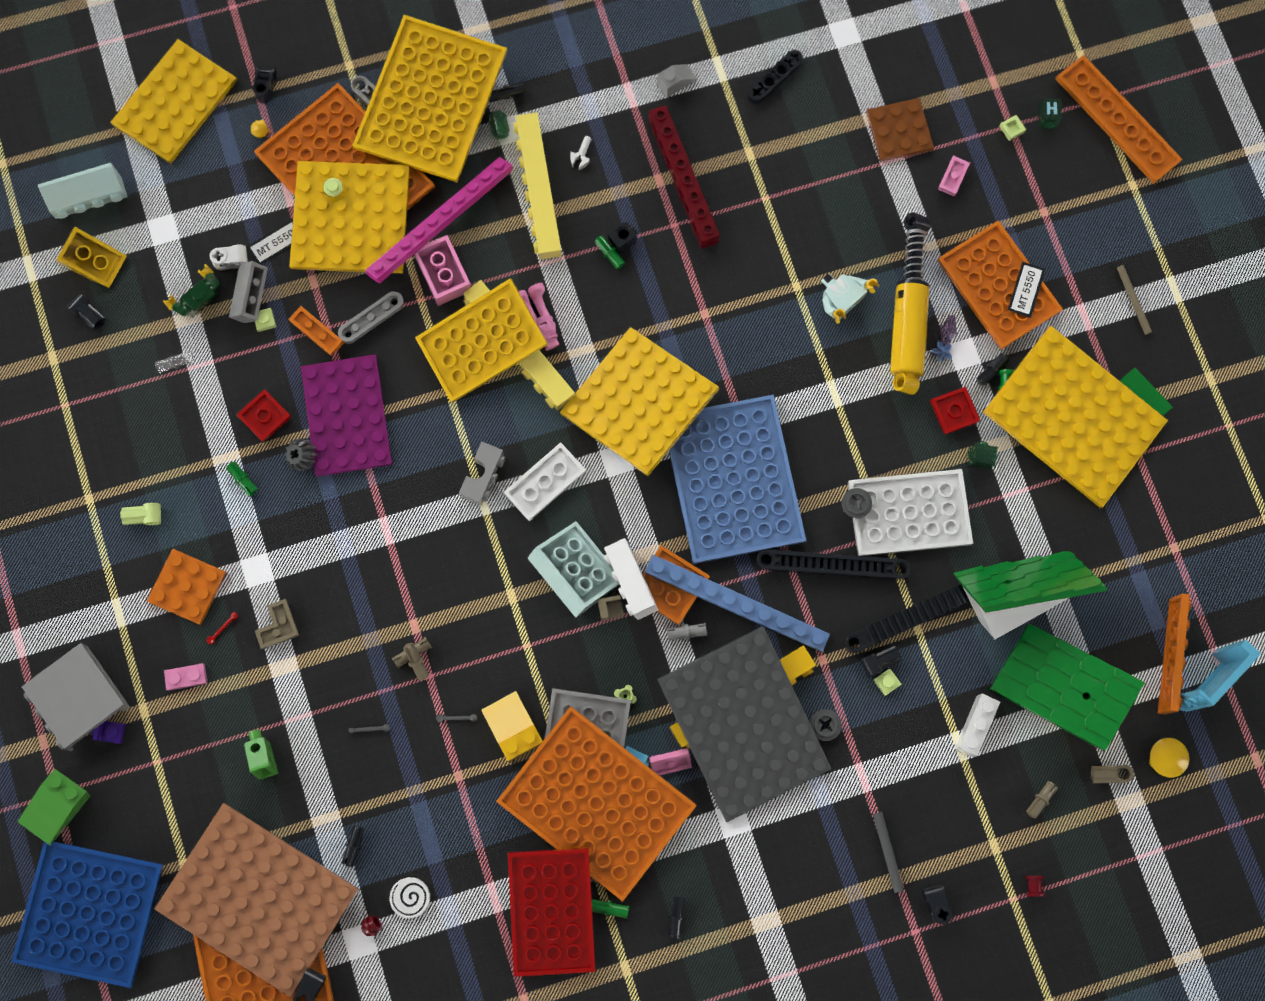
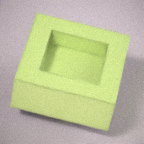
M1017 115L1002 122L999 126L1009 141L1026 131Z
M271 308L259 311L258 319L255 321L258 332L276 327Z
M888 669L874 679V682L884 696L901 685L891 669Z

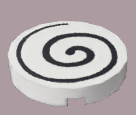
M407 877L399 880L390 892L389 901L391 908L397 915L403 918L420 916L430 903L428 887L418 878Z

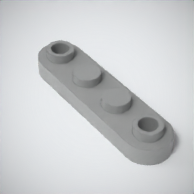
M398 292L386 294L343 324L338 330L339 338L346 344H351L403 308L404 300L402 295ZM395 300L398 301L396 305L391 304ZM348 332L352 333L350 337H345Z

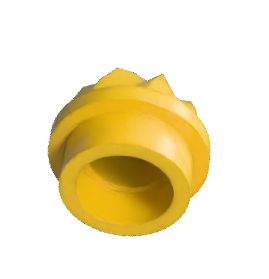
M263 119L255 120L251 125V134L257 138L266 137V134L270 132Z

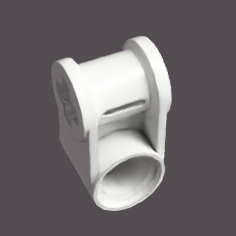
M239 244L215 248L210 253V260L217 270L239 269L240 264L248 262L246 246Z

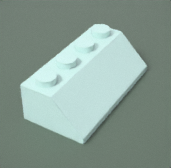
M112 163L38 184L46 206L55 219L66 218L73 213H82L86 209L93 207L99 208L109 202H119L127 197L122 177Z

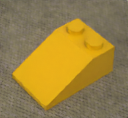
M74 227L55 261L109 288L127 255Z
M516 691L482 709L508 762L540 746L543 742Z

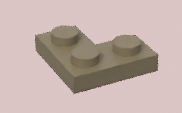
M287 599L267 605L273 624L255 630L262 650L300 636Z

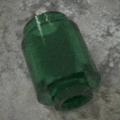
M501 110L493 111L488 117L492 135L495 136V139L507 138L510 128L506 113Z

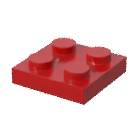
M966 387L930 400L944 435L981 421Z
M265 389L236 414L263 443L291 418L290 414Z

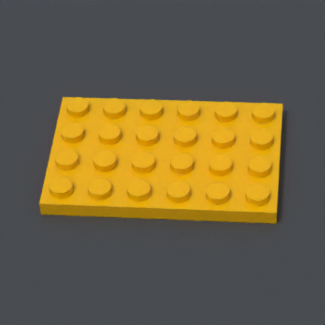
M177 39L113 118L111 124L171 164L238 80L235 76Z
M508 279L415 337L452 403L548 345L547 340L512 279Z

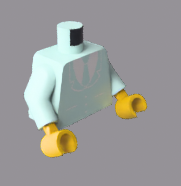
M828 273L821 280L827 287L822 299L824 310L828 315L835 318L836 323H840V320L842 318L846 319V314L865 298L868 292L867 289H869L870 293H875L873 287H879L877 280H865L850 275L846 276L845 274H842L835 280Z

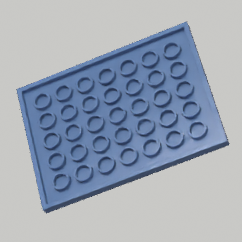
M774 395L704 408L669 450L693 564L806 542Z

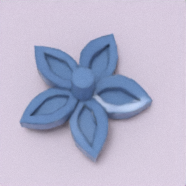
M938 341L937 348L930 351L932 354L937 355L938 363L943 358L952 359V355L949 352L952 347L951 344L944 346L942 342Z

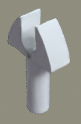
M589 136L584 137L579 152L570 153L572 168L575 161L581 158L579 170L589 164L590 158L585 156L591 142Z

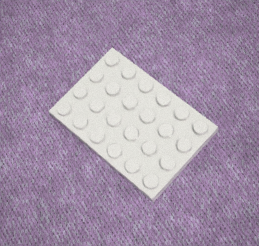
M962 469L848 481L849 490L861 488L867 491L872 498L871 511L865 517L853 518L858 556L973 544ZM853 499L854 503L851 505V507L857 506L860 509L859 505L861 504L863 499L861 501H856L855 499Z

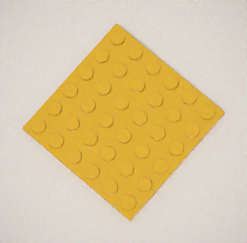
M298 161L290 269L366 272L365 270L406 236L410 167L408 165ZM330 178L340 180L343 186L342 192L335 197L328 196L324 191L326 180ZM404 263L393 273H403Z
M630 327L578 389L575 396L562 408L560 413L642 473L649 476L718 392L719 386Z

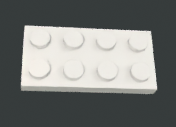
M560 442L503 493L524 517L530 521L586 472V469Z

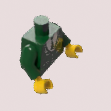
M205 264V268L202 271L198 270V273L206 280L201 279L181 297L180 303L172 295H169L170 299L167 301L163 300L164 304L169 310L173 309L181 316L189 314L192 318L220 295L216 291L220 287V283L214 276L213 270Z

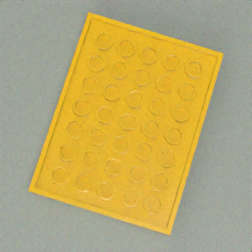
M404 15L352 145L353 149L458 182L506 57L507 48Z
M1052 326L1046 329L983 411L987 417L1100 508L1106 504L1168 421Z

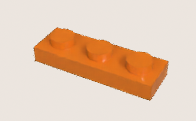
M302 306L288 319L331 357L344 343L342 339Z

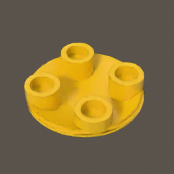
M1160 739L1153 745L1150 751L1149 764L1157 773L1164 777H1177L1187 769L1189 753L1186 747L1176 739Z

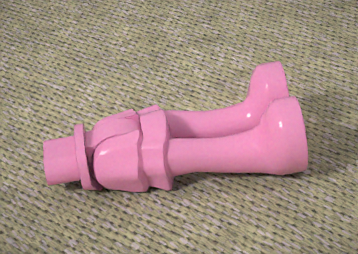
M537 283L528 289V293L538 310L539 318L536 317L526 290H521L519 293L547 340L548 345L544 348L548 351L560 344L557 340L558 335L556 334L555 322H553V318L543 302L542 295L545 287L543 283Z

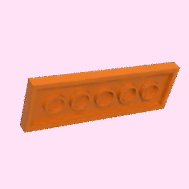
M1182 593L1169 599L1158 713L1160 714L1178 712L1182 706L1180 692L1184 686L1182 672L1186 666L1184 651L1188 646L1186 631L1189 630L1190 626L1188 612H1190L1192 606L1189 594Z

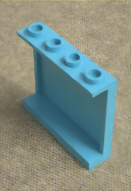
M1247 640L1216 649L1212 655L1221 663L1196 690L1180 694V697H1182L1180 710L1187 712L1214 706L1261 653Z

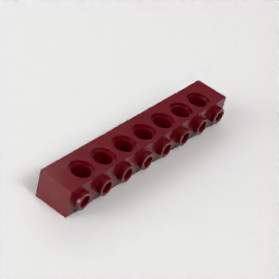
M664 105L650 110L648 121L700 248L703 249L717 244L720 234L667 106Z

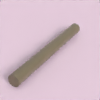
M1121 265L1117 267V271L1144 334H1151L1152 330L1125 267Z

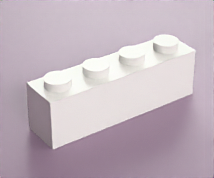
M623 538L605 547L606 555H604L608 566L612 565L614 571L611 574L615 582L619 581L621 588H618L622 598L627 599L628 604L626 608L630 616L634 615L639 620L658 611V607L627 540Z

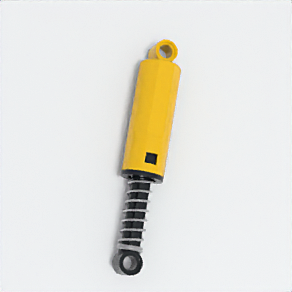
M910 212L904 220V227L908 230L906 232L908 237L906 243L908 245L905 247L907 250L905 257L907 259L904 261L906 264L904 271L906 273L903 275L905 280L897 282L895 290L890 373L895 376L893 388L896 391L913 395L919 389L920 382L918 378L923 376L925 368L930 285L920 277L924 274L921 271V268L924 267L921 262L925 260L922 257V254L925 253L922 247L926 245L923 243V240L926 239V232L930 228V220L923 215Z

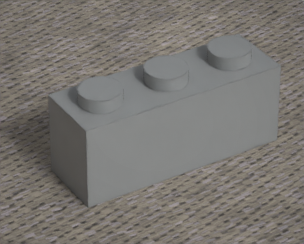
M253 261L240 264L229 318L242 323L257 321L268 267Z

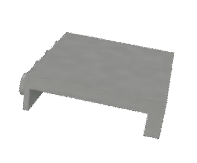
M82 643L78 644L22 686L25 691L24 697L28 702L34 704L36 707L34 709L35 713L39 718L44 719L46 722L45 728L49 733L55 735L57 738L55 742L62 750L73 751L72 746L119 710L125 712L130 708L89 647Z

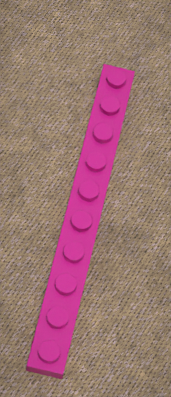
M501 157L496 159L365 270L366 274L380 284L514 170L512 164Z

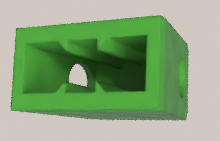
M260 730L249 732L250 741L244 743L250 773L259 780L278 774L270 742L262 737Z

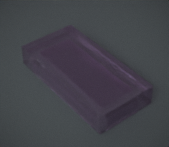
M949 315L940 327L943 345L950 344L957 334L955 315Z

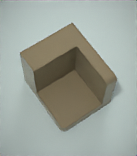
M620 595L597 599L601 621L624 616Z

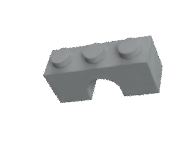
M481 442L474 460L475 463L485 468V472L478 479L466 476L459 491L461 498L480 506L483 501L486 502L490 495L488 489L491 484L494 485L498 476L496 471L498 467L503 466L505 461L502 449Z

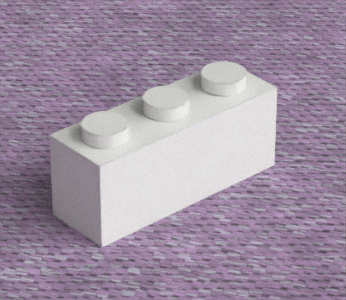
M984 694L977 695L955 746L956 750L971 757L978 756L1000 704L999 701Z

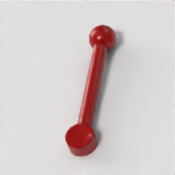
M236 612L231 613L230 618L213 636L207 638V643L214 644L215 638L233 620L238 618V614Z

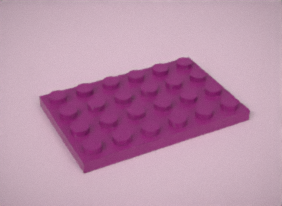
M376 354L301 366L310 439L312 445L316 447L314 453L317 454L314 456L316 461L314 463L315 476L320 477L392 465Z

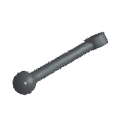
M439 714L436 720L440 723L444 720H471L475 722L477 715L443 716Z
M384 724L378 727L349 728V733L377 730L387 732L390 730V726Z

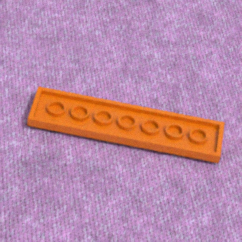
M1084 55L1056 77L1058 83L1153 184L1183 160Z

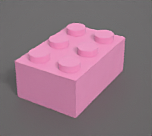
M448 235L424 245L414 254L438 306L462 296L465 291L471 288V284Z

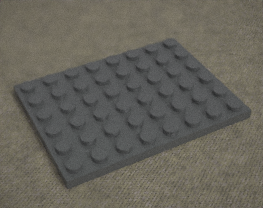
M763 626L657 679L726 823L831 769Z

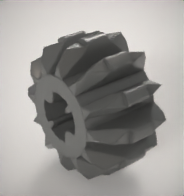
M301 438L290 441V446L285 447L287 453L284 455L287 457L285 463L290 464V468L298 471H306V469L312 468V464L316 463L314 456L317 455L314 453L316 447L312 445V442Z

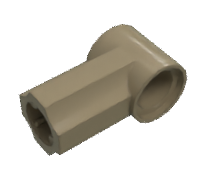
M1128 765L1091 766L1092 783H1127L1134 777V771ZM1120 769H1124L1127 773V777L1124 780L1119 777Z

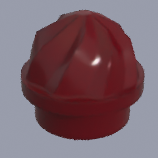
M375 915L366 917L361 923L362 933L366 936H376L382 929V924Z

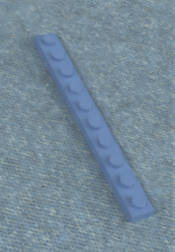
M652 555L645 570V574L819 652H823L830 634L655 555Z

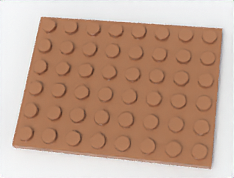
M223 803L155 907V910L291 997L299 986L304 972L307 968H310L359 888L226 803Z

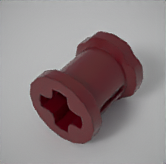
M1025 876L1028 880V893H1026V896H1045L1042 888L1044 876Z

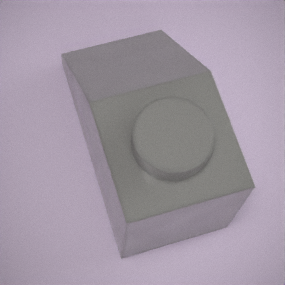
M687 64L672 65L657 74V85L666 98L697 80Z

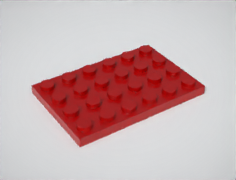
M589 848L508 852L514 977L595 972Z

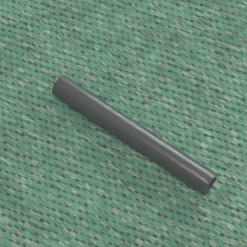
M874 813L873 817L894 893L904 891L883 813Z

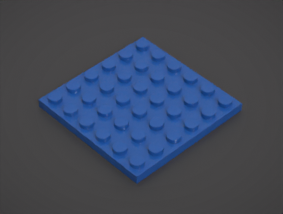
M55 841L51 845L44 842L11 962L128 988L133 987L164 865Z

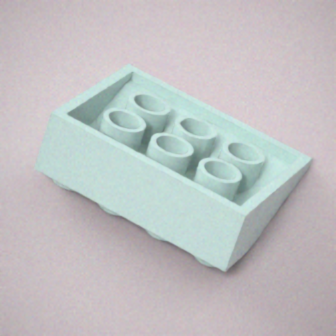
M576 521L537 546L528 557L529 561L575 617L584 613L597 603V599H602L620 584L619 581L615 582L611 574L614 571L612 565L608 566L603 553Z

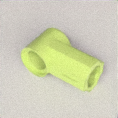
M146 503L143 506L122 508L120 512L122 524H161V504Z

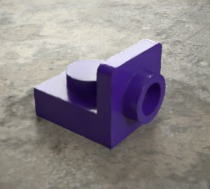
M105 721L92 731L93 740L122 744L126 724Z

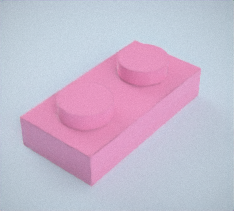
M953 156L938 190L955 197L970 163Z
M203 663L164 670L166 690L168 691L207 684L206 669Z
M688 748L649 757L651 769L658 775L692 768Z

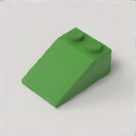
M54 769L41 784L18 820V823L48 845H51L91 796L83 788Z

